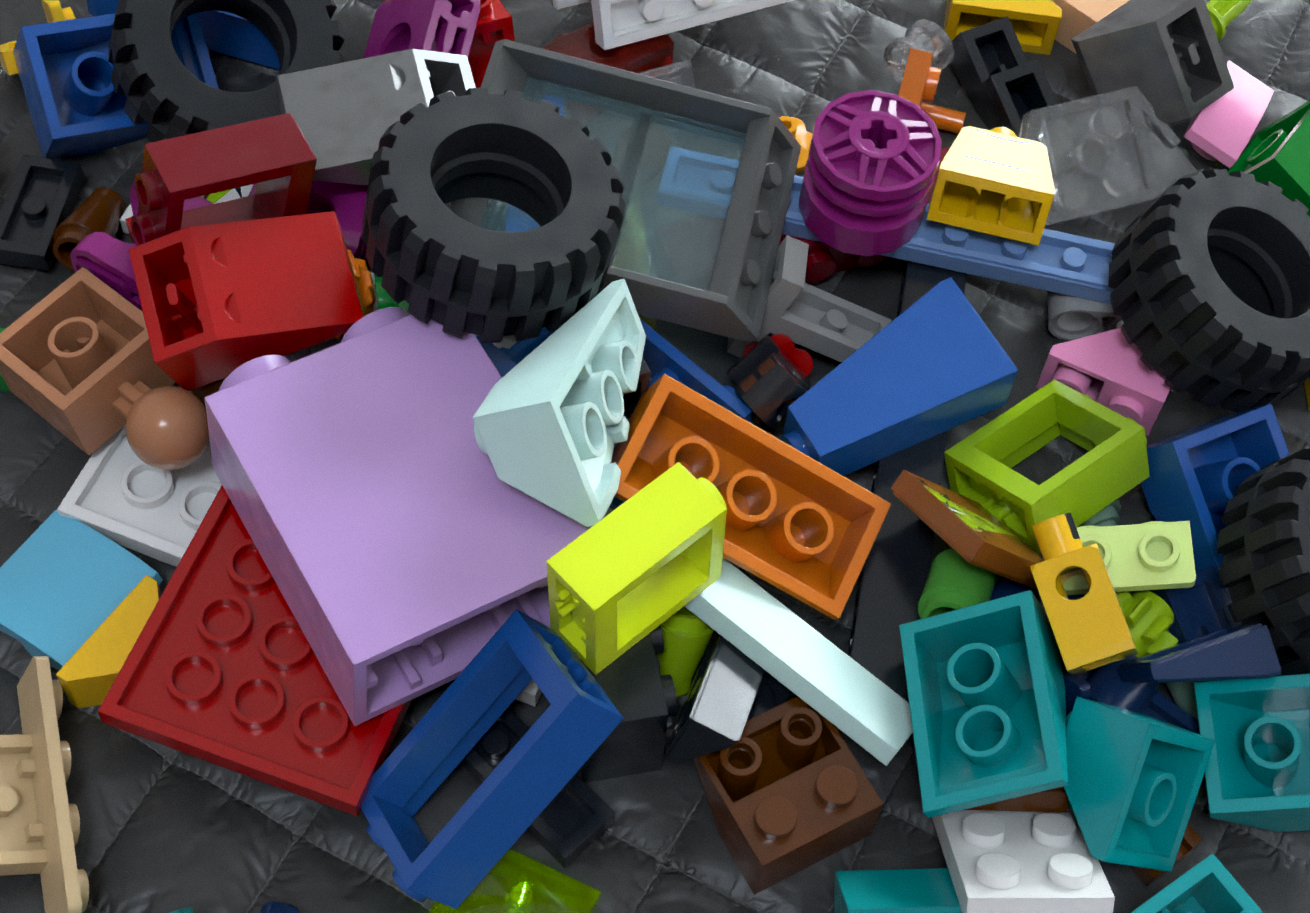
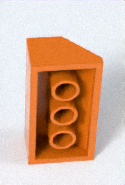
M664 373L642 394L628 421L630 427L627 441L617 443L614 449L611 463L616 462L621 470L619 487L615 497L623 502L627 501L677 462H680L696 479L703 477L709 480L721 493L726 503L727 515L723 558L833 620L839 619L891 503Z

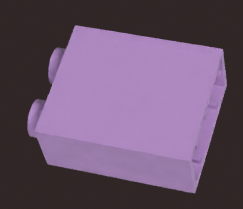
M387 307L369 313L347 330L341 343L294 362H290L288 358L281 355H266L252 359L231 372L221 384L219 392L204 397L213 469L354 726L456 679L516 609L550 628L546 561L592 527L580 524L498 479L489 455L484 454L476 442L473 416L494 384L502 378L474 334L463 332L462 338L446 334L442 331V324L430 320L426 325L414 316L409 315L405 309L399 307Z

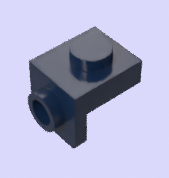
M1214 565L1196 572V581L1193 587L1151 590V592L1161 597L1169 605L1174 614V623L1169 628V631L1178 639L1177 644L1229 626L1241 625L1240 622L1235 623L1227 606L1231 604V601L1225 589L1221 588L1219 575Z

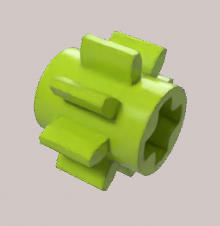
M1148 590L1134 591L1132 595L1128 591L1116 593L1138 654L1135 656L1140 658L1172 647L1178 643V639L1167 632L1174 623V614L1161 597Z

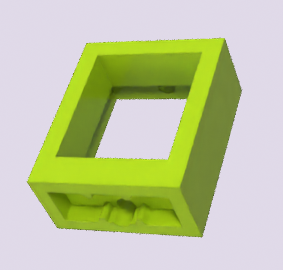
M1055 379L944 452L950 490L979 502L1037 554L1041 553L1032 526L1046 519L1071 513L1075 526L1078 527L1150 477L1145 427ZM1060 435L1089 451L1040 485L1011 469Z

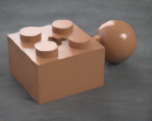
M84 267L80 268L0 333V374L10 391L87 455L90 456L125 425L127 440L133 452L143 462L158 469L174 470L186 467L196 461L206 450L210 441L206 406L190 391L172 386L175 381L154 363L143 312Z

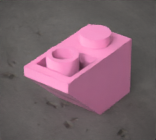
M1121 328L1053 345L1036 388L1040 389L1055 379L1079 393L1088 395L1094 401L1120 415L1133 419L1139 425L1145 427V435H1149L1171 387L1164 383L1166 377L1157 369L1150 371L1139 359L1143 354L1135 343L1128 344L1121 332Z

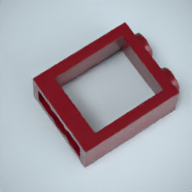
M281 114L144 144L142 172L135 175V189L139 200L138 215L131 217V230L136 246L189 226L306 214L317 158L292 114ZM256 184L254 195L183 211L184 200Z

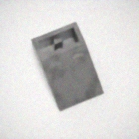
M408 49L278 75L275 80L282 114H292L317 158L313 181L367 186L373 154L379 148L380 138L389 126L400 121V115L419 103L429 107L430 99L436 95L453 91L456 97L464 96L469 88H476L466 55L420 49Z

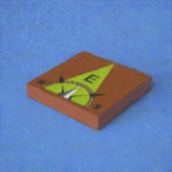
M906 470L901 472L891 487L894 491L893 494L968 563L1038 591L1030 566L1042 562L1044 559L979 502Z

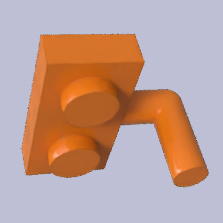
M910 48L898 95L917 104L935 122L937 129L959 134L963 128L965 112L922 102L923 100L933 103L942 71L940 68L932 67L933 53Z

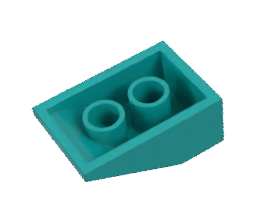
M1031 590L899 625L923 813L928 818L1068 785L1065 683L1058 644L1048 616Z

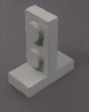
M787 235L778 247L760 335L756 341L759 342L769 333H783L788 335L793 343L843 362L891 323L892 320L805 283L809 244ZM728 337L726 352L741 358L745 347L751 342Z

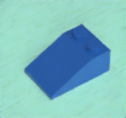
M116 13L21 27L13 54L42 158L59 159L95 153L147 137L150 126L145 120L140 124H133L124 111L127 100L126 95H117L112 84L111 74L114 65L108 61V52ZM195 13L182 19L174 26L171 41L178 58L187 70L207 85L219 89L198 14Z
M1272 404L1224 415L1147 445L1150 477L1141 482V486L1148 506L1157 521H1190L1195 572L1214 565L1218 573L1219 566L1224 564L1223 555L1217 554L1218 535L1221 529L1227 527L1221 521L1229 499L1235 497L1237 487L1248 476L1258 472L1259 469L1289 455ZM1224 588L1228 598L1232 603L1228 588Z

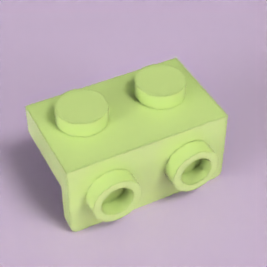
M1150 521L1131 525L1101 527L1088 525L1076 527L1083 547L1097 543L1115 592L1190 588L1195 585L1196 572L1190 521ZM1083 575L1072 576L1063 584L1066 595L1087 594L1090 590Z

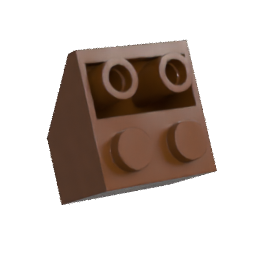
M798 696L746 721L741 738L736 744L693 758L720 837L754 895L871 835L883 807L882 800L835 725Z

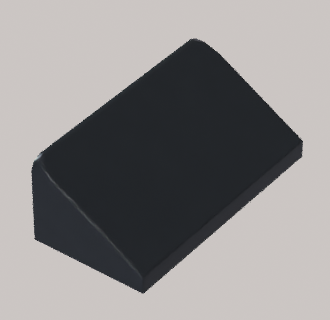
M720 634L699 664L665 751L667 754L666 760L674 764L736 744L741 738L765 670Z

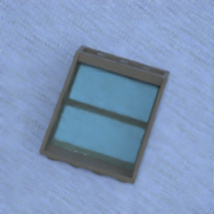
M507 39L496 41L480 88H488V94L504 95L506 89L524 93L523 99L539 104L540 100L543 99L558 106L559 114L566 119L575 116L589 129L588 138L591 141L599 138L612 157L610 165H615L620 173L624 186L622 198L625 201L624 219L603 287L598 289L597 295L612 281L625 279L638 314L745 342L758 340L801 150V145L772 108ZM465 198L445 204L462 219L489 230L522 232L540 227L533 218L522 210L498 200Z

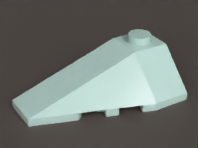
M625 279L612 281L496 382L473 416L476 442L480 450L484 454L489 455L498 479L586 527L594 526L604 518L619 487L621 470L616 462L611 463L615 443L627 441L630 424L626 417L623 416V396L626 393L636 392L646 334Z

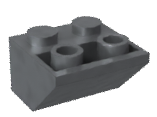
M1129 0L1071 39L1106 131L1113 136L1191 118L1235 88L1204 0Z

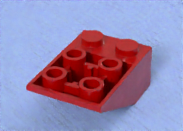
M334 211L189 226L128 249L154 363L180 387L188 391L226 378L236 368L252 359L266 355L286 356L343 335L354 323L365 316L339 219Z

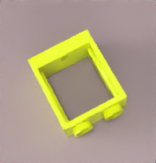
M677 462L546 561L550 628L564 640L595 675L721 577L727 508L718 489L703 477L696 479L680 462Z

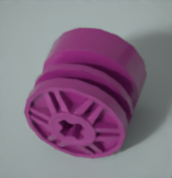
M874 90L847 93L828 103L815 120L809 156L801 185L799 208L805 225L821 242L843 253L873 256L891 253L908 243L921 225L928 202L929 190L933 185L934 176L940 162L942 140L935 122L917 104L893 93Z

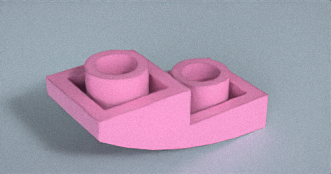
M1228 60L1226 64L1235 88L1194 115L1184 137L1191 142L1195 151L1204 158L1211 161L1218 160L1228 168H1231L1258 126L1274 90Z

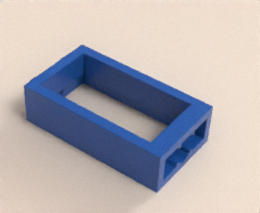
M517 609L374 773L362 803L361 809L369 822L366 826L367 833L387 853L395 868L392 876L396 884L407 895L417 901L423 902L429 898L457 909L624 719L576 653L553 629ZM533 679L551 705L429 844L413 816Z

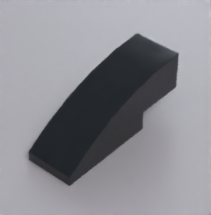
M1008 16L960 32L945 47L963 88L988 130L995 127H1005L1012 130L1019 138L1037 141L1045 145L1052 174L1078 165L1083 161L1039 59L1031 62L1027 61Z

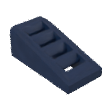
M1261 623L1229 626L1121 664L1122 667L1118 668L1121 681H1131L1133 683L1262 679L1281 674V667L1267 625L1262 626Z

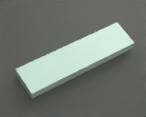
M725 558L722 561L721 577L684 606L884 765L887 766L913 733L910 705L905 699Z

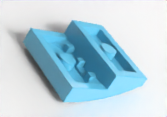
M55 510L0 567V631L20 641L32 657L48 656L50 666L60 670L146 575L156 580L158 586L163 579L157 571L116 542L78 520L59 516L57 510Z

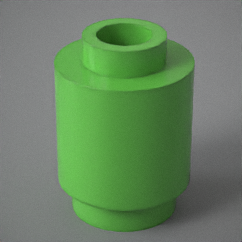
M953 548L941 552L932 562L918 603L920 618L924 619L990 601L996 582V574L968 563Z

